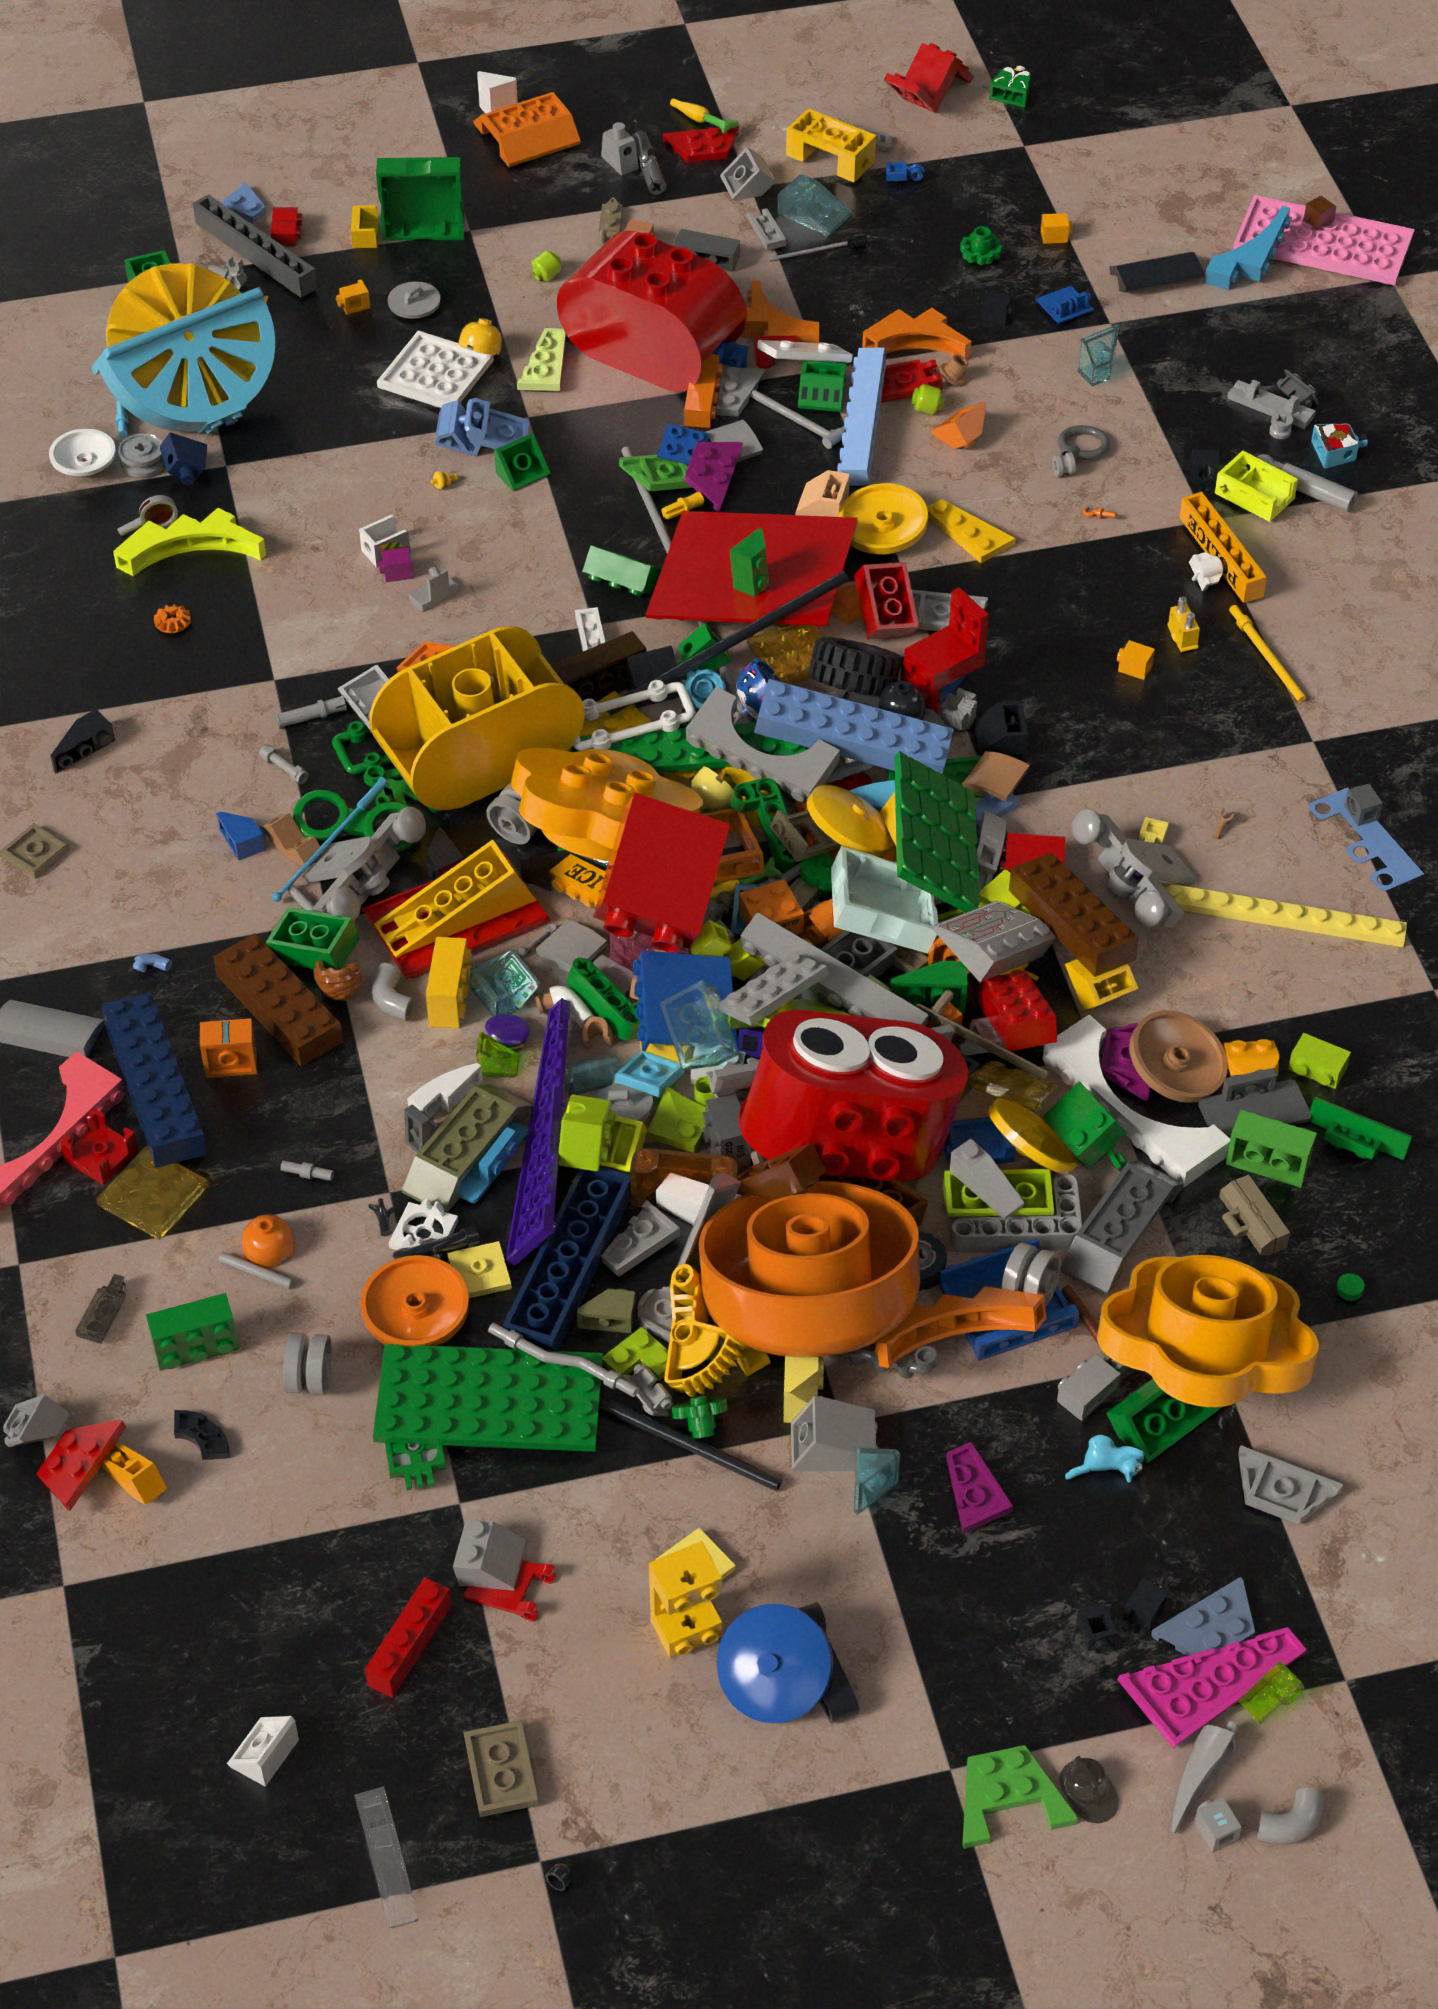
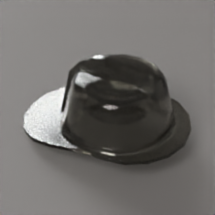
M1080 1756L1064 1766L1060 1773L1059 1782L1079 1817L1087 1822L1097 1824L1107 1822L1114 1817L1118 1810L1119 1798L1103 1766L1094 1759L1081 1758Z

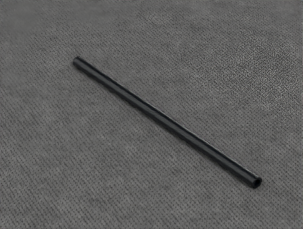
M844 571L838 573L624 696L648 690L649 684L654 680H660L665 685L669 684L848 582V576ZM632 704L611 709L607 712L612 716Z
M492 1345V1346L490 1347V1348H493V1349H500V1348H498V1347H496V1346H494V1345ZM600 1395L599 1410L776 1492L779 1490L782 1484L781 1478Z

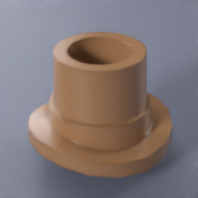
M955 354L948 363L941 364L939 370L949 383L961 386L966 382L967 375L965 371L969 366V362L965 357Z

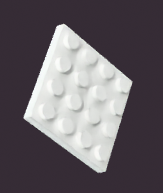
M417 331L377 380V386L380 389L440 408L443 404L459 400L461 403L491 365L493 355L475 352L469 346L465 349L456 342Z

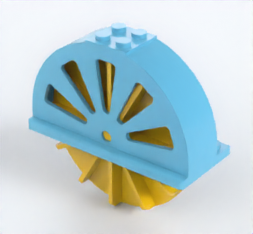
M195 263L154 266L133 278L115 299L107 320V348L101 353L91 369L94 375L101 374L110 392L124 408L142 421L153 426L176 432H198L200 434L206 431L207 434L217 431L218 427L224 423L226 426L232 425L243 416L242 413L247 408L246 406L263 387L274 360V326L261 288L257 287L241 293L230 283L231 280L229 278L225 279L209 269L196 266Z

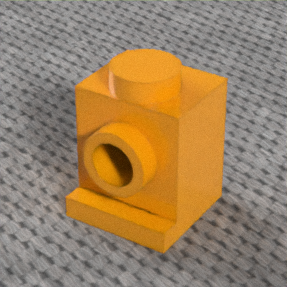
M362 279L358 280L357 284L339 288L340 294L336 295L337 304L344 309L346 315L370 308L369 292Z

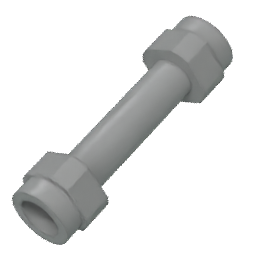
M266 744L260 749L259 755L267 763H275L290 774L291 780L299 784H304L307 781L309 773L300 765L295 767L278 755L276 748Z

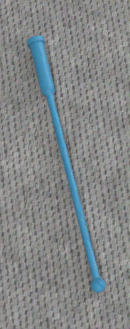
M380 777L377 780L378 782L357 803V808L286 885L279 892L272 895L273 901H281L282 895L350 821L360 811H364L382 790L389 786V782L385 778Z

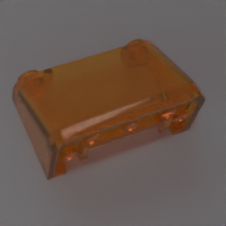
M648 1148L637 1150L633 1154L630 1167L632 1206L642 1207L649 1197L654 1195L656 1198V1190L670 1173L710 1185L713 1177L723 1172L736 1179L740 1175L738 1164L732 1157L724 1155Z

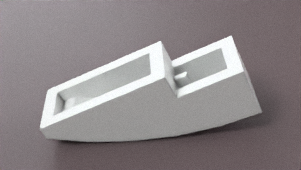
M475 1063L463 1066L431 1080L407 1098L408 1106L413 1104L420 1111L426 1112L430 1119L441 1108L450 1113L464 1099L474 1085H479L483 1081L481 1065Z

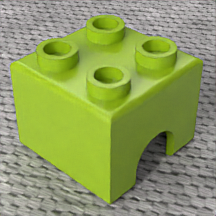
M573 1094L568 1102L569 1113H565L562 1118L558 1165L598 1171L601 1163L607 1162L609 1149L611 1150L613 1134H610L611 1127L614 1126L616 1112L611 1111L612 1102L610 1100Z

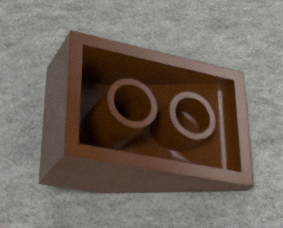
M811 1142L749 1167L736 1178L741 1182L737 1192L774 1198L805 1194L808 1192L807 1188L817 1184L820 1181L818 1177L827 1170Z

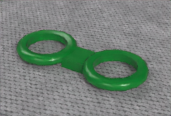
M314 790L306 793L297 801L293 809V820L304 837L314 836L317 841H326L355 809L349 808L346 801L338 793L330 790ZM326 800L338 807L340 817L331 828L315 830L309 828L302 819L305 808L315 801ZM385 802L375 806L371 811H360L340 833L363 837L370 836L371 838L374 834L373 825L381 815L389 812L398 813L409 806L400 802ZM401 840L396 846L392 847L398 853L408 849L414 843Z

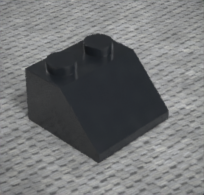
M671 645L627 656L629 692L677 665ZM680 677L677 678L676 680L670 682V683H673V682H680V683H681ZM676 691L667 694V697L662 701L655 702L647 699L636 702L635 705L637 708L679 698L680 696Z

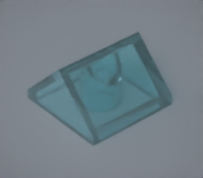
M603 1053L566 1063L564 1083L569 1096L584 1094L615 1084V1074L618 1072L617 1057L609 1053Z
M856 1448L855 1514H860L898 1483L900 1452L896 1449Z

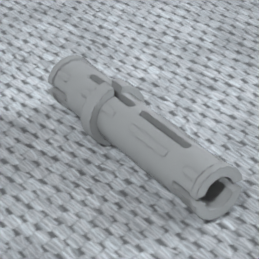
M340 696L326 701H322V699L317 700L315 704L275 714V719H277L276 723L280 729L318 717L322 719L327 718V715L345 711L347 708L344 705L346 704L344 697Z

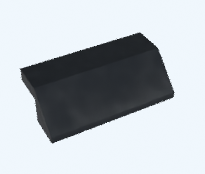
M1185 252L1109 266L1110 275L1117 274L1119 291L1134 290L1205 276L1195 252Z

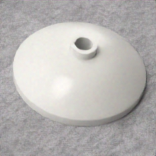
M95 429L69 431L59 436L49 449V458L53 467L61 473L75 477L91 476L101 472L112 463L116 455V448L112 438L106 433Z

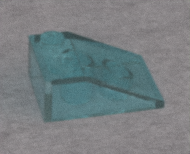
M803 174L798 175L778 194V215L827 236L851 216V211L819 181Z

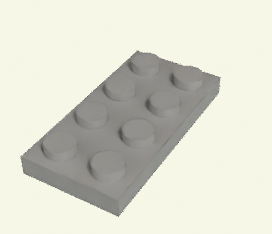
M797 953L788 955L785 960L774 967L768 968L765 973L756 979L750 980L744 987L730 993L727 998L719 1002L720 1012L753 1026L829 975L826 965Z

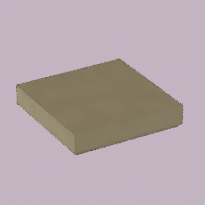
M33 823L0 850V856L36 879L70 850L68 844Z

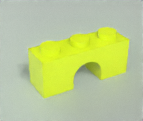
M711 920L702 925L700 934L692 943L690 949L694 955L730 957L731 976H735L743 981L765 964L763 958L756 954L750 955L742 948L741 938L731 944L726 928Z

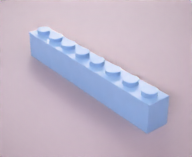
M859 348L858 357H854L855 372H852L851 375L853 387L849 388V399L851 402H847V415L849 417H845L846 432L842 434L844 448H840V461L842 463H838V472L850 474L849 486H869L886 369L884 348Z

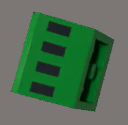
M803 360L798 408L841 412L846 381V364Z

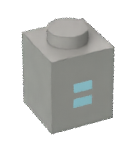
M1224 1797L1216 1801L1207 1800L1198 1807L1194 1823L1212 1853L1239 1841L1242 1827Z

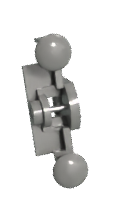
M406 807L398 813L390 814L371 838L368 836L330 843L323 851L324 853L317 857L302 875L307 883L337 878L311 911L328 913L333 916L352 917L353 921H355L359 916L360 906L368 896L379 894L390 883L386 875L400 858L392 846H396L401 840L416 843L423 838L426 831V822L423 814L414 807ZM361 868L364 871V875L358 881L352 873Z
M1090 808L1079 811L1072 822V834L1080 844L1087 845L1094 841L1098 842L1101 847H1106L1098 857V860L1110 875V879L1107 882L1109 889L1116 895L1123 898L1127 897L1135 907L1136 919L1141 925L1153 927L1161 924L1164 927L1174 928L1185 913L1159 880L1191 885L1196 878L1172 847L1141 840L1126 839L1108 815L1099 814ZM1135 871L1144 876L1139 883L1133 876Z

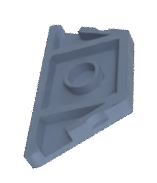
M1241 1577L1161 1624L1152 1630L1151 1636L1157 1641L1161 1638L1175 1645V1650L1185 1655H1192L1213 1648L1216 1650L1226 1647L1230 1643L1237 1641L1240 1643L1253 1639L1255 1629L1243 1579Z

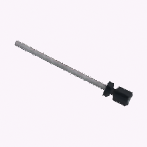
M854 235L852 240L850 237H845V242L770 257V261L847 246V249H851L852 245L856 248L866 246V235Z

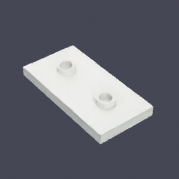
M758 340L757 344L758 349L775 359L850 363L853 354L834 344L822 342Z

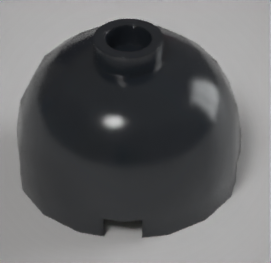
M905 680L895 681L882 691L878 708L922 720L926 712L924 693L918 685Z

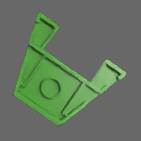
M1025 1745L968 1757L963 1849L990 1843V1835L983 1814L1041 1802L1050 1830L1077 1824L1075 1813Z

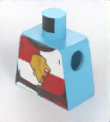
M1349 424L1314 425L1312 443L1323 467L1329 468L1354 461L1357 457L1358 448L1367 446L1366 434L1355 435Z

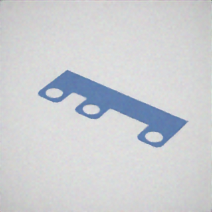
M1348 787L1311 802L1308 805L1313 814L1322 820L1341 813L1363 838V840L1346 848L1347 853L1355 862L1363 863L1378 856L1385 863L1386 868L1370 875V879L1380 890H1389L1424 875L1377 820L1359 826L1356 824L1345 808ZM1319 803H1325L1330 806L1331 811L1328 814H1320L1315 810V807ZM1362 846L1369 851L1367 857L1359 858L1354 855L1353 849ZM1380 874H1388L1392 877L1393 882L1390 885H1382L1377 881V877Z

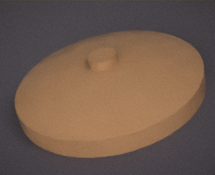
M1171 1010L1151 1013L1140 1021L1131 1035L1129 1049L1136 1071L1152 1089L1167 1098L1180 1102H1199L1203 1098L1211 1097L1226 1078L1228 1064L1221 1042L1205 1024L1188 1014Z

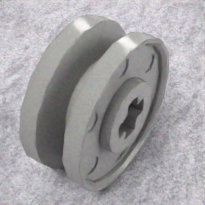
M139 433L124 439L119 445L118 450L123 472L136 478H148L160 473L165 468L160 451L162 439L149 433Z

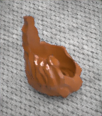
M320 960L315 963L314 978L326 997L331 1000L346 1001L355 997L356 993L359 992L362 984V970L357 962L349 963L345 968L338 970L331 967L325 969L323 962Z

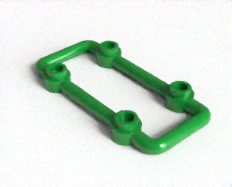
M359 721L352 722L347 731L335 735L332 739V745L343 767L350 774L366 772L367 768L373 765L383 767L392 763L387 755L379 756L378 753L371 752L366 755L363 763L353 765L342 742L350 740L354 743H360L366 739L367 734L372 733L366 725Z

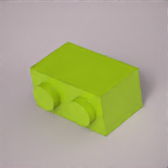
M1303 1033L1291 1053L1288 1070L1336 1089L1348 1067L1351 1052Z

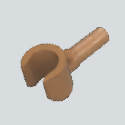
M1225 808L1221 809L1219 813V825L1213 835L1215 839L1219 838L1226 824L1231 823L1234 819L1233 812L1228 819L1222 817Z

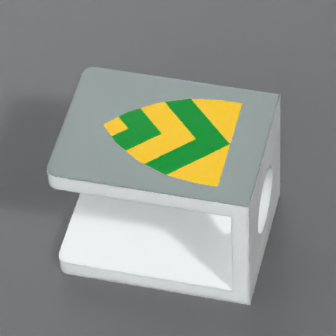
M389 515L359 529L361 551L376 567H379L378 560H382L381 551L408 547L410 552L408 531L405 529L398 533L396 532V522L393 515Z

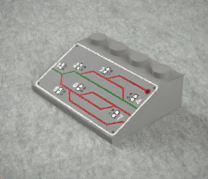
M998 901L943 921L932 927L933 931L979 982L1043 957L1056 938L1049 930V927L1040 919Z

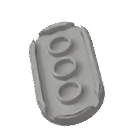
M662 1287V1289L658 1290L654 1288L647 1291L641 1297L638 1303V1319L646 1331L668 1343L670 1341L673 1320L670 1287ZM709 1314L707 1324L719 1327ZM718 1340L716 1348L706 1360L715 1359L725 1340Z

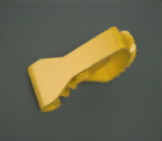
M682 1264L675 1268L671 1277L670 1295L673 1320L664 1379L673 1390L679 1393H686L690 1397H695L697 1392L705 1394L706 1387L714 1390V1383L716 1381L723 1383L721 1377L724 1374L730 1375L729 1368L731 1366L737 1367L735 1359L742 1357L739 1350L746 1346L734 1340L720 1327L707 1324L709 1312L703 1298L701 1275L690 1265ZM718 1340H725L721 1350L707 1367L690 1377L681 1379L682 1370L694 1368L703 1363L713 1353Z

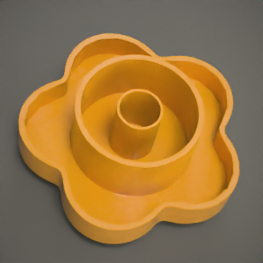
M542 747L527 748L517 754L511 779V787L521 796L519 813L527 822L542 829L544 835L557 846L584 857L609 861L624 807L634 792L698 814L701 813L703 800L698 793L681 783L661 777L648 763L634 756L606 749H586L578 752H568Z
M1212 1255L1162 1256L1150 1258L1139 1263L1132 1271L1129 1288L1112 1294L1104 1301L1097 1333V1341L1100 1348L1110 1358L1127 1367L1149 1373L1155 1383L1173 1398L1202 1407L1232 1405L1243 1400L1253 1392L1281 1394L1300 1390L1307 1386L1313 1378L1319 1349V1342L1315 1333L1297 1318L1300 1300L1290 1285L1275 1276L1260 1272L1242 1262Z

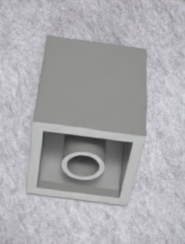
M814 1395L791 1422L792 1470L865 1471L877 1459L879 1448L876 1445L878 1424L875 1421V1410Z

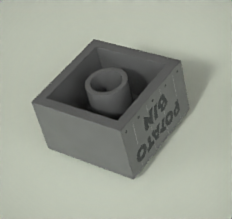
M736 1093L706 1100V1111L702 1112L703 1121L706 1126L702 1128L704 1140L706 1143L710 1142L713 1163H718L721 1172L751 1165V1146L747 1143L739 1128L738 1115L741 1106Z

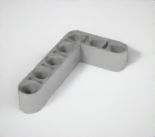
M1061 1173L1054 1178L1052 1191L1054 1216H1010L1006 1220L1002 1217L958 1218L952 1223L951 1247L958 1252H995L998 1249L1016 1246L1022 1241H1031L1038 1238V1251L1069 1250L1075 1235L1082 1227L1076 1178L1072 1174Z

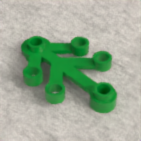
M378 765L367 768L364 774L366 785L373 787L378 782L377 780L383 777L389 782L387 788L392 789L395 802L406 804L404 795L419 801L405 780H393V778L401 777L397 769L385 771L383 767ZM384 789L375 800L376 806L382 804V802H390V798L385 795ZM427 807L430 811L434 813H439L442 811Z

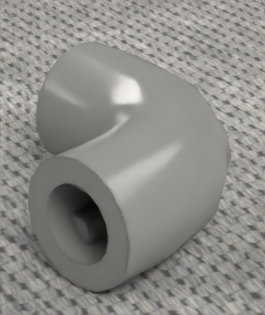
M382 963L374 975L371 986L373 1000L383 1013L400 1020L409 1021L414 1012L415 998L403 995L396 990L402 977L401 971L394 965Z
M1300 1788L1295 1792L1294 1805L1290 1812L1276 1814L1262 1811L1257 1841L1289 1845L1304 1840L1318 1827L1324 1811L1325 1795L1313 1788Z

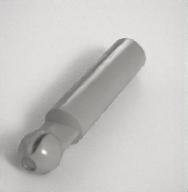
M1262 454L1257 456L1260 460L1298 479L1296 491L1346 512H1350L1353 508L1358 492L1289 463L1284 465L1273 460L1269 455Z

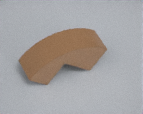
M290 813L279 814L262 826L265 834L274 846L289 860L303 866L320 848L314 836L303 837Z

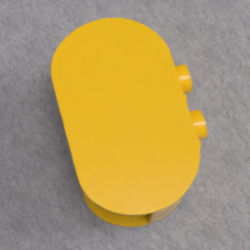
M503 626L490 630L395 674L377 693L370 710L369 722L373 736L418 800L432 809L452 810L479 801L510 784L516 757L521 750L542 747L568 751L581 732L585 712L579 695L571 687L563 683L541 654L540 646L533 635L517 626Z

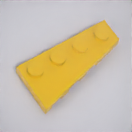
M943 499L927 506L928 518L980 563L1015 545L1016 538Z

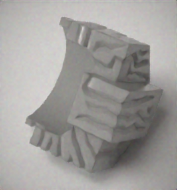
M958 688L956 695L949 694L946 705L938 716L948 726L966 731V729H970L976 718V694Z

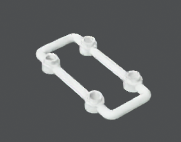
M654 680L649 684L648 690L601 703H596L593 699H586L582 703L585 712L584 720L588 721L596 719L600 712L647 699L655 702L662 701L667 697V694L676 691L680 696L686 713L677 715L674 711L667 710L662 713L660 720L610 734L604 729H598L589 740L581 741L578 736L573 747L579 751L592 748L607 750L610 748L611 743L660 729L666 732H673L679 728L680 724L691 721L696 715V711L685 685L680 682L665 685L660 680Z

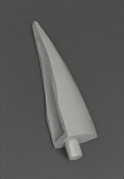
M1229 1721L1225 1729L1213 1725H1204L1198 1735L1178 1788L1171 1833L1174 1835L1197 1800L1224 1771L1236 1749L1235 1734L1239 1729L1238 1724Z

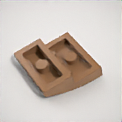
M985 751L963 782V786L982 797L987 792L1006 802L1027 773L1029 764L1008 755Z

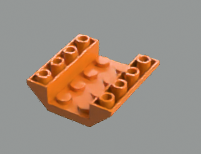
M554 92L482 114L474 120V125L482 135L491 133L499 142L500 157L508 167L581 144L570 111Z

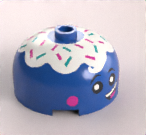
M756 658L741 671L736 684L738 697L743 704V711L747 716L753 717L756 720L758 719L768 679L782 682L773 674L775 670L759 658Z

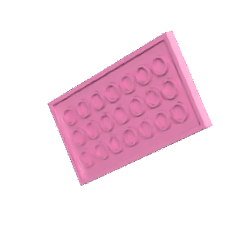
M1258 195L1253 196L1235 239L1233 250L1259 235L1272 222L1283 205L1290 207L1289 216L1292 217L1289 229L1284 230V239L1281 244L1277 245V253L1274 259L1318 268L1323 271L1359 277L1364 280L1377 281L1383 284H1396L1414 235V229L1335 212L1334 221L1317 230L1304 221L1306 206Z

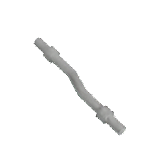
M494 1322L488 1329L489 1333L504 1340L505 1344L513 1349L519 1348L543 1362L579 1367L603 1380L604 1385L612 1389L618 1388L632 1397H635L638 1393L639 1387L622 1379L621 1374L613 1370L608 1371L584 1357L547 1352L523 1339L522 1334L514 1330L509 1331Z

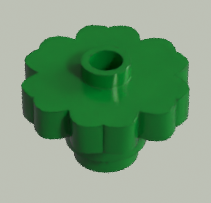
M984 226L977 227L970 234V237H964L960 243V251L963 253L962 257L970 263L977 262L979 265L991 264L993 260L1000 259L1003 246L1000 244V239L992 234L989 228Z
M828 853L804 859L799 869V872L802 874L801 880L806 882L808 886H817L818 889L822 890L821 897H827L832 892L831 867L836 857L832 858Z
M706 1396L690 1398V1403H682L672 1407L673 1419L687 1418L689 1431L692 1432L693 1438L715 1435L714 1428H716L715 1414L728 1410L727 1399H707Z

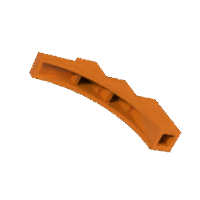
M985 1286L973 1299L944 1294L932 1307L915 1304L906 1319L893 1332L877 1341L875 1352L878 1355L879 1367L890 1368L900 1358L913 1350L933 1341L954 1335L986 1330L1036 1332L1046 1320L1045 1297L1041 1294Z

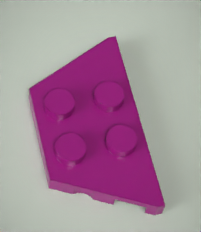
M697 442L683 480L697 492H700L703 498L707 497L714 504L713 508L716 511H719L743 445L742 442Z
M1133 1023L1125 1027L1107 1029L1101 1061L1103 1077L1139 1098L1148 1101L1150 1086L1136 1071L1129 1049L1131 1035L1138 1024Z

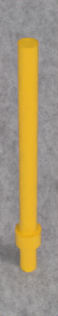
M1237 605L1231 606L1229 611L1237 620L1236 624L1240 630L1246 632L1299 703L1304 702L1306 696L1254 629L1250 618L1244 615Z

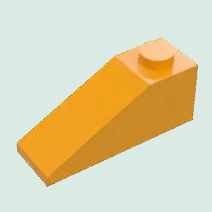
M118 1441L101 1465L131 1497L144 1505L155 1501L161 1493L168 1489L152 1461Z

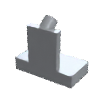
M436 565L428 570L431 576L427 578V584L409 593V600L422 612L459 592V585L448 576L447 569L444 568L439 571Z

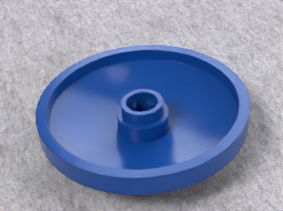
M765 1604L745 1611L728 1627L718 1649L717 1673L724 1694L738 1711L760 1722L785 1723L805 1716L822 1700L832 1678L833 1654L827 1635L818 1622L809 1614L789 1605Z

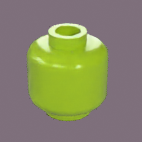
M543 251L532 260L531 266L533 270L531 273L538 281L542 279L549 282L561 272L562 261L554 251Z
M922 384L919 388H915L911 404L914 405V409L917 412L934 415L937 410H942L945 398L941 397L942 392L939 388Z

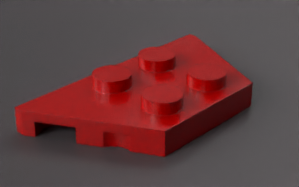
M739 126L729 129L725 134H722L720 128L664 133L663 142L665 144L670 143L673 146V151L680 154L687 163L726 159L734 145L735 137L739 135Z
M118 1419L66 1430L36 1473L44 1485L50 1489L52 1494L60 1500L68 1511L72 1510L126 1429L123 1420Z

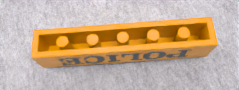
M1199 492L1183 497L1179 518L1206 553L1221 559L1224 567L1222 575L1241 601L1246 603L1264 597L1266 575L1205 495Z
M570 854L549 871L553 879L552 885L558 892H563L573 900H579L588 908L592 907L595 909L606 872Z

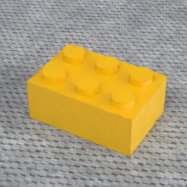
M436 937L426 990L429 1027L459 1029L461 1019H465L466 1004H464V999L469 998L470 990L467 981L472 980L473 966L469 965L471 963V949H467L465 938Z

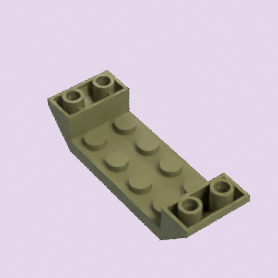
M491 1084L474 1085L415 1155L404 1182L402 1193L419 1202L427 1198L433 1206L438 1201L444 1208V1212L447 1213L460 1198L459 1184L512 1120L519 1124L524 1121L531 1112L532 1105Z

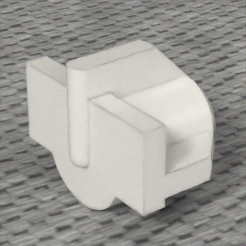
M1204 552L1193 555L1189 561L1194 572L1192 580L1198 581L1202 591L1219 582L1224 570L1220 558Z

